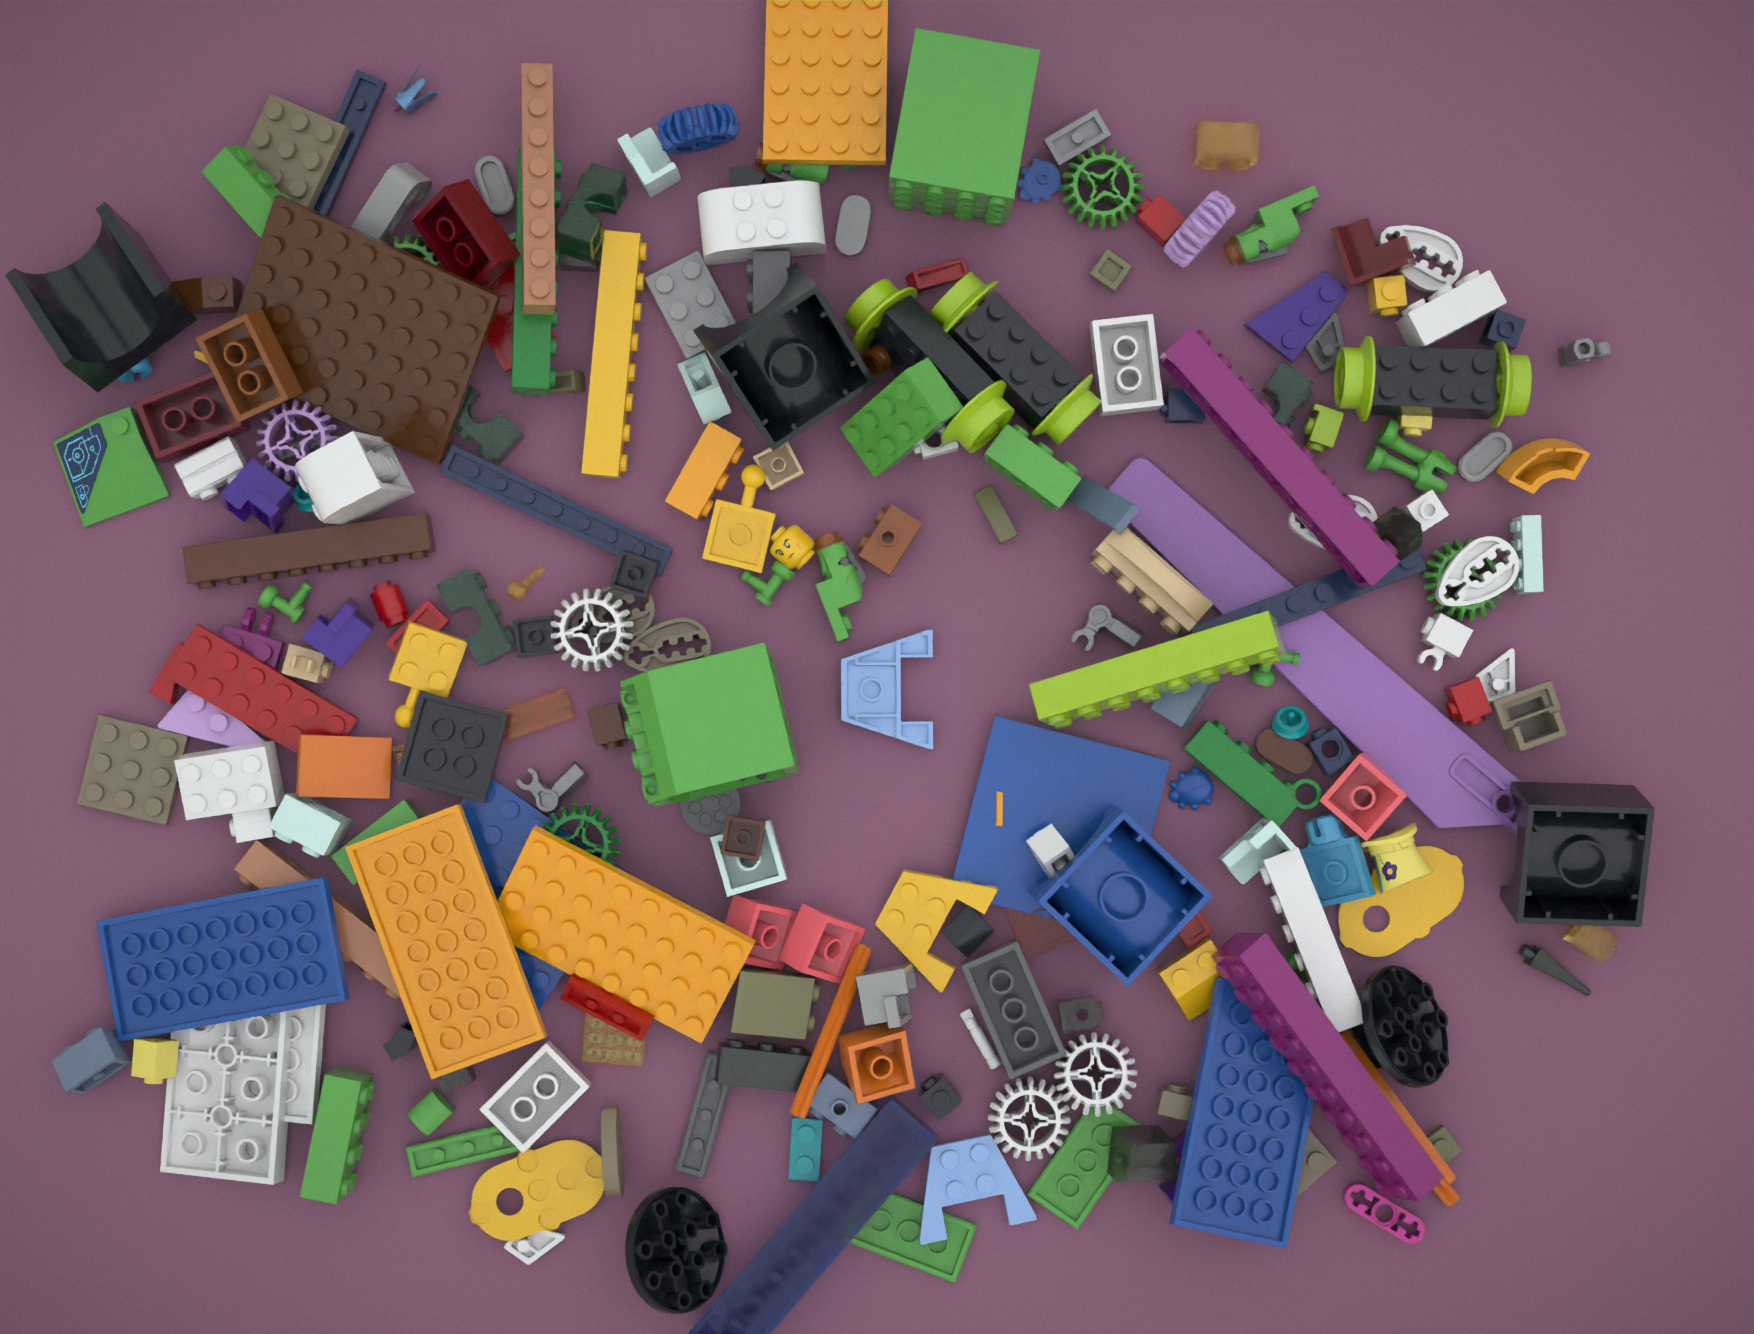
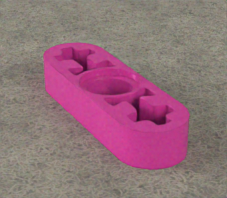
M1351 1182L1344 1188L1342 1193L1344 1203L1362 1217L1409 1244H1415L1424 1237V1223L1413 1213L1361 1182ZM1360 1190H1363L1362 1196L1372 1202L1368 1213L1365 1212L1368 1207L1364 1203L1356 1201L1355 1204H1352L1354 1199L1350 1195L1353 1191L1358 1193ZM1383 1204L1389 1205L1392 1209V1215L1386 1221L1378 1220L1375 1215L1376 1209ZM1398 1218L1409 1225L1415 1221L1414 1227L1417 1229L1415 1234L1409 1232L1406 1236V1230L1396 1223Z

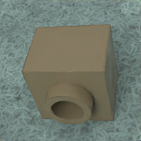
M1169 1083L1168 1088L1159 1086L1154 1110L1158 1115L1188 1121L1193 1097L1190 1093L1186 1092V1087L1178 1084Z

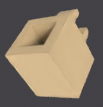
M289 644L281 673L315 683H323L325 678L328 679L330 677L333 662L318 650Z

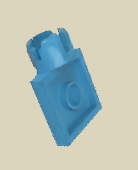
M1330 813L1327 816H1318L1306 821L1304 826L1309 843L1308 847L1300 849V853L1322 907L1375 895L1359 836H1348L1344 832L1341 819L1334 813Z

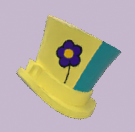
M1415 822L1403 826L1387 836L1361 843L1363 852H1369L1370 856L1374 859L1380 893L1434 872L1414 843L1413 835L1417 832Z

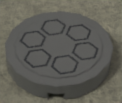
M735 789L680 802L681 813L687 825L696 832L707 835L720 834L724 832L727 815L739 817L741 809L740 794Z

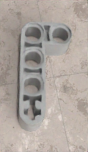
M408 162L393 164L386 171L351 227L386 242L410 204L420 202L429 192L433 181Z

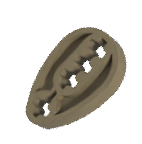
M610 585L601 589L602 600H604L608 592L613 594V599L610 603L612 605L617 600L626 601L629 605L636 602L635 595L609 587ZM651 593L648 597L649 602L645 604L646 610L641 612L639 608H634L631 610V617L623 618L624 622L632 621L634 623L633 627L625 628V633H631L634 637H637L651 627L656 615V604ZM593 605L597 619L601 623L612 622L611 620H605L604 616L608 614L606 608L600 605ZM584 607L579 609L573 618L570 629L580 626V620L584 619ZM593 625L589 629V635L593 639L597 636L595 633L599 634L601 629H606L607 627L602 628ZM617 631L605 634L601 639V643H613ZM581 637L576 638L581 641H586L584 638Z
M685 617L675 618L650 627L638 635L629 644V651L624 650V660L628 666L646 672L711 656L712 641L706 628L699 622ZM695 635H699L700 639L706 640V645L702 646L701 652H697L695 648H688L686 655H682L681 651H673L671 658H667L666 654H660V648L664 647L665 641H669L670 645H678L679 639L684 638V641L689 643L694 641ZM635 647H639L640 651H654L652 655L643 657L641 664H637L636 660L630 659V654L634 653Z
M618 1105L603 1106L601 1108L602 1172L607 1197L624 1195V1157Z

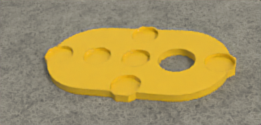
M1417 846L1424 860L1434 872L1383 893H1380L1376 867L1372 869L1370 877L1376 894L1371 897L1340 903L1337 914V923L1340 931L1338 938L1344 947L1352 948L1360 954L1370 957H1383L1395 953L1415 938H1423L1429 934L1430 928L1453 912L1462 898L1464 878L1461 860L1456 855H1450L1437 847ZM1379 905L1387 911L1389 921L1383 930L1372 932L1365 927L1363 915L1369 907Z
M560 1140L536 1150L527 1149L524 1153L519 1152L516 1158L487 1170L477 1181L472 1194V1206L469 1210L472 1223L479 1225L488 1235L505 1241L519 1240L542 1230L550 1232L559 1228L562 1222L586 1213L600 1200L604 1192L602 1156L589 1145L577 1140ZM505 1188H515L523 1196V1207L517 1214L506 1215L497 1206L498 1195Z

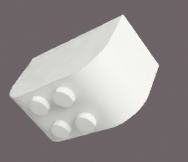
M787 181L720 188L703 192L697 196L703 258L706 266L747 262V259H753V251H790L791 257L826 254L820 185L817 182Z
M352 431L308 454L295 464L300 475L298 476L299 483L303 490L309 493L313 502L312 509L316 517L323 523L338 525L355 523L415 494L391 443L384 441L382 437Z

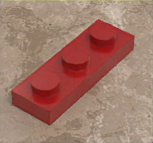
M574 973L570 977L560 998L641 1042L655 1017Z

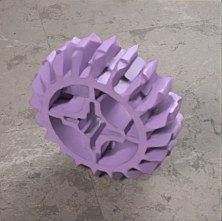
M1214 191L1201 202L1166 243L1164 252L1169 256V259L1183 268L1188 266L1235 213L1236 207L1227 196L1222 195L1219 191Z
M297 400L293 401L292 410H290L286 403H281L282 413H279L274 408L271 409L270 413L274 417L271 421L264 417L262 422L268 425L267 429L260 428L257 430L258 434L265 436L264 440L256 441L258 447L266 448L258 454L261 459L269 458L264 464L265 468L272 469L275 467L273 474L277 477L284 474V480L287 482H291L295 475L296 481L299 483L298 476L300 475L296 467L285 464L278 455L294 452L296 457L301 460L310 454L312 444L317 442L318 439L321 438L320 448L339 439L337 436H331V434L338 430L336 425H328L332 417L329 414L322 416V408L319 406L312 411L308 401L303 404L302 409L300 402ZM295 419H310L317 425L318 429L302 431L300 426L296 424ZM285 424L286 435L276 445L277 434ZM297 435L301 438H304V440L300 442V450H298V447L292 445V443L297 441Z

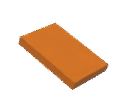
M299 735L296 796L390 799L392 738Z

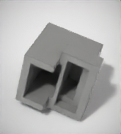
M912 963L865 971L856 976L865 1026L888 1022L890 1029L901 1027L912 1019L908 993L909 989L917 988Z

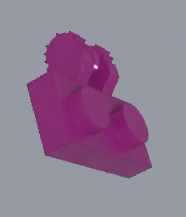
M253 607L246 609L241 629L224 625L221 634L223 638L278 669L285 642L269 638L274 620L273 613L267 612L263 616L259 634L251 632L256 617V610Z

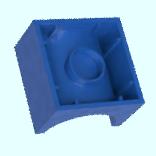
M1111 805L1104 812L1103 821L1083 848L1054 876L1044 883L1036 885L1029 892L1043 908L1127 987L1213 897L1202 884L1124 810L1114 805Z

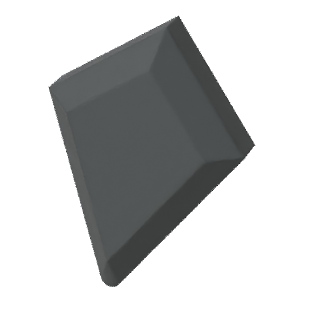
M1333 313L1304 347L1320 373L1336 364L1339 348L1345 347L1337 313Z

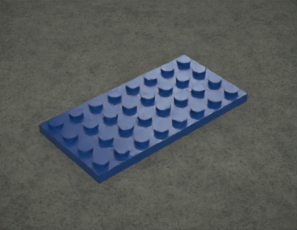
M328 877L96 921L118 1042L350 999Z
M1215 978L1169 1224L1287 1249L1314 1100L1306 1093V1085L1301 1078L1290 1071L1287 1066L1288 1061L1284 1055L1271 1045L1269 1041L1270 1036L1265 1029L1259 1027L1254 1022L1251 1016L1253 1013L1248 1006L1239 1001L1235 996V989L1229 980Z

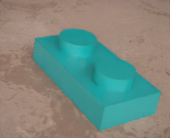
M792 1116L788 1179L819 1181L823 1119L815 1117H805L802 1119Z

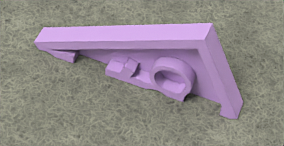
M189 690L186 691L157 725L163 730L231 747L267 741L252 727Z

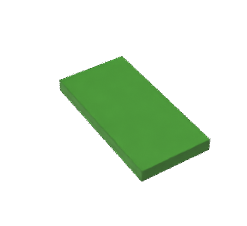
M1110 1104L1113 1113L1110 1115L1107 1114L1105 1106L1100 1107L1101 1114L1099 1117H1096L1094 1114L1095 1107L1089 1108L1088 1115H1083L1082 1112L1068 1135L1064 1138L1063 1144L1057 1148L1027 1192L1029 1197L1077 1230L1147 1130L1146 1127L1113 1104Z
M862 1181L841 1240L956 1283L977 1224L942 1211L948 1239L920 1245L918 1237L921 1228L923 1204Z

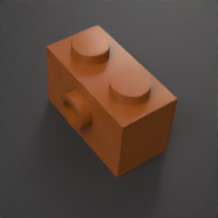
M891 504L888 510L884 507L880 510L874 520V523L878 526L873 534L866 533L857 546L861 550L859 558L889 577L922 527L921 522Z

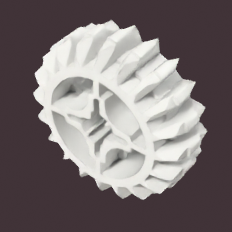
M584 589V599L582 600L577 593H572L571 597L574 604L571 605L567 600H563L561 603L567 609L564 613L557 609L554 612L556 616L562 617L561 622H551L552 627L560 628L559 633L551 634V639L561 638L562 641L554 646L555 650L559 651L564 648L567 650L561 657L564 661L574 656L571 662V666L574 668L582 660L583 671H589L591 662H594L596 671H601V661L603 660L608 668L613 667L610 657L613 655L617 660L621 661L623 656L618 652V649L622 648L626 651L630 649L629 645L622 643L623 639H633L634 637L631 633H625V628L633 627L634 623L632 621H623V618L630 615V611L627 609L621 612L618 611L623 605L621 600H617L613 605L610 604L613 599L612 593L608 592L604 600H602V591L600 589L595 590L594 598H591L588 589ZM593 605H600L606 608L613 615L615 622L601 623L597 619ZM584 607V620L582 624L568 629L572 616ZM591 621L595 626L607 627L606 629H601L599 634L595 633L597 636L593 639L589 634L578 633L579 631H585V628L589 627L587 624ZM617 631L611 647L601 653L602 637L607 633ZM570 638H584L591 650V656L578 652L571 644Z
M1093 1032L1091 1033V1042L1087 1043L1085 1036L1082 1034L1079 1036L1081 1043L1079 1047L1074 1041H1069L1068 1045L1073 1052L1069 1053L1065 1050L1067 1055L1064 1058L1067 1061L1057 1060L1055 1066L1064 1069V1072L1054 1074L1055 1079H1064V1083L1057 1085V1091L1068 1090V1093L1062 1099L1064 1102H1067L1071 1097L1075 1099L1071 1109L1076 1110L1080 1103L1085 1105L1083 1115H1088L1089 1108L1095 1107L1094 1114L1096 1117H1099L1101 1114L1100 1107L1105 1106L1108 1115L1112 1114L1111 1103L1114 1102L1116 1107L1121 1109L1123 1103L1119 1097L1122 1096L1127 1100H1130L1132 1097L1125 1090V1087L1131 1089L1136 1087V1083L1129 1081L1128 1077L1137 1076V1070L1127 1069V1066L1135 1063V1059L1129 1058L1124 1060L1123 1056L1129 1052V1049L1125 1047L1118 1052L1116 1048L1119 1046V1039H1115L1112 1046L1108 1045V1034L1103 1035L1102 1042H1097V1034ZM1090 1050V1064L1084 1069L1070 1071V1067L1076 1057ZM1099 1050L1113 1056L1120 1069L1105 1067L1101 1063ZM1094 1059H1096L1098 1071L1106 1074L1104 1079L1100 1077L1097 1090L1095 1089L1093 1077L1086 1075L1087 1071H1092L1091 1067L1094 1066ZM1121 1078L1120 1086L1116 1092L1102 1099V1084L1107 1080ZM1071 1080L1088 1083L1091 1087L1092 1099L1078 1093Z
M1028 1076L1027 1086H1023L1021 1079L1016 1078L1015 1083L1018 1088L1012 1089L1011 1085L1006 1083L1004 1084L1008 1092L1006 1096L1000 1091L995 1093L1001 1103L990 1102V1108L998 1112L988 1114V1120L997 1122L989 1126V1130L991 1133L1000 1132L994 1138L996 1144L1004 1140L1006 1141L1002 1147L1003 1152L1007 1153L1014 1147L1013 1157L1016 1159L1020 1156L1021 1150L1025 1151L1026 1161L1031 1160L1032 1151H1036L1037 1158L1042 1159L1041 1149L1046 1147L1048 1153L1053 1154L1054 1150L1050 1144L1052 1142L1058 1146L1063 1144V1141L1057 1136L1058 1133L1068 1135V1129L1061 1126V1124H1068L1071 1122L1069 1116L1061 1114L1069 1111L1068 1104L1058 1105L1063 1101L1064 1095L1059 1093L1052 1096L1056 1090L1055 1085L1051 1084L1044 1090V1079L1041 1078L1036 1087L1033 1086L1034 1080L1032 1076ZM1025 1095L1024 1104L1021 1109L1005 1113L1013 1100ZM1037 1095L1047 1100L1052 1106L1054 1114L1038 1111L1035 1108L1034 1096ZM1030 1104L1033 1116L1037 1120L1035 1122L1032 1120L1033 1124L1029 1125L1028 1132L1025 1120L1021 1119L1023 1115L1026 1116L1025 1113L1029 1112ZM1004 1122L1020 1126L1023 1129L1024 1142L1012 1137L1005 1129ZM1053 1124L1050 1131L1043 1138L1033 1141L1035 1131L1039 1127Z

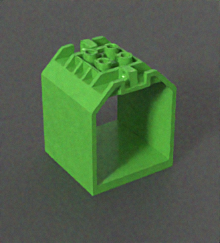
M765 642L646 671L620 682L621 688L625 689L620 691L621 700L629 720L624 721L628 739L634 741L636 748L635 751H631L635 769L642 773L643 794L645 800L650 805L653 804L654 807L686 802L800 774L773 657ZM767 773V776L764 779H758L756 777L757 775Z

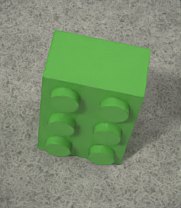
M1006 424L985 452L982 460L1056 513L1082 479L1077 475L1079 470L1065 460L1061 464L1053 458L1054 452L1045 444L1039 442L1036 445L1027 439L1030 434L1019 425L1014 424L1011 427Z

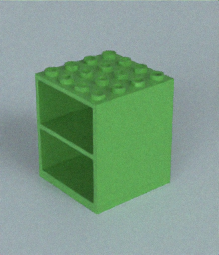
M915 28L889 175L888 203H894V208L900 210H911L912 207L922 208L924 213L941 216L942 212L954 214L953 217L955 219L971 221L972 217L984 219L983 223L991 226H1001L1002 223H1008L1015 197L1040 55L1039 49Z

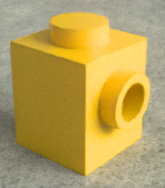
M1404 275L1373 278L1367 284L1370 314L1380 313L1381 317L1399 315V311L1407 306Z

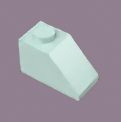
M705 352L677 364L703 424L718 420L731 413V409Z

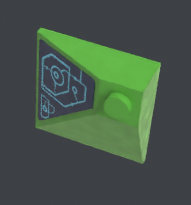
M132 407L100 417L53 441L85 528L171 496L138 411Z

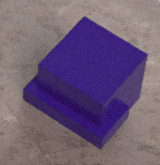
M253 458L220 494L225 509L243 523L252 514L276 534L284 526L283 514L295 502L292 488Z
M349 597L331 621L320 614L302 636V639L342 668L369 635L375 624L356 611L359 604Z

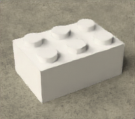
M1476 270L1454 284L1456 288L1453 289L1452 285L1449 284L1428 297V303L1423 298L1401 311L1403 317L1395 323L1407 346L1427 347L1506 304L1507 301L1491 271L1488 270L1480 274Z
M1153 314L1092 321L1089 325L1096 392L1097 397L1102 401L1098 406L1099 417L1160 410L1164 403Z
M274 740L187 753L174 760L186 820L276 807L285 796Z
M548 1041L479 1110L524 1153L592 1083Z

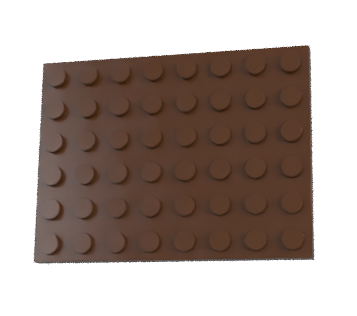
M277 195L274 197L236 318L246 313L263 309L303 391L302 394L292 399L303 404L308 401L312 408L319 406L322 408L321 412L329 414L373 436L382 437L388 443L439 465L443 462L502 295L282 195Z

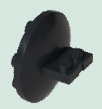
M1395 965L1376 970L1367 979L1362 992L1361 1011L1363 1023L1351 1029L1363 1047L1362 1050L1376 1069L1383 1067L1393 1079L1406 1087L1422 1088L1431 1085L1441 1077L1445 1067L1449 1065L1446 1030L1448 1024L1447 1015L1439 1008L1431 985L1423 982L1413 972ZM1428 1000L1432 1002L1435 1011H1432L1427 1002Z
M662 1188L648 1195L632 1215L626 1234V1265L635 1290L650 1307L667 1314L688 1313L706 1303L718 1286L727 1254V1245L724 1242L718 1213L713 1210L711 1205L700 1194L688 1188ZM715 1228H717L719 1240L715 1233Z

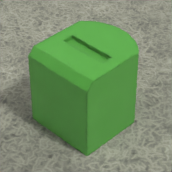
M435 1087L407 1114L412 1122L428 1136L456 1108Z

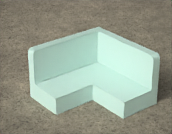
M647 128L632 138L627 133L617 139L650 198L682 180L676 164L671 162L667 153L663 151L652 128Z
M1262 818L1220 855L1218 859L1240 884H1245L1259 872V868L1263 867L1261 860L1275 856L1283 849L1292 852L1297 847L1273 820Z

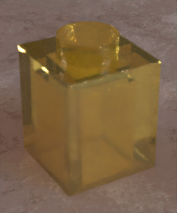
M1572 925L1562 940L1593 961L1602 963L1604 959H1609L1616 949L1614 943L1618 937L1602 926Z

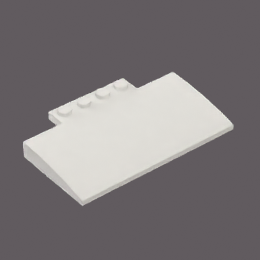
M326 1004L171 1032L170 1039L179 1040L176 1077L167 1078L160 1172L270 1185L284 1181L288 1122L315 1124L319 1103Z

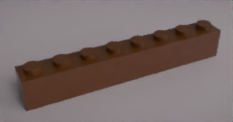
M427 513L182 547L187 584L197 585L199 590L216 588V582L228 581V585L247 583L246 578L258 576V581L277 579L278 573L288 572L289 577L307 575V569L318 568L319 573L337 571V565L349 564V568L368 566L367 561L379 559V564L398 562L397 557L409 555L410 560L428 558L427 552L436 551L431 515Z

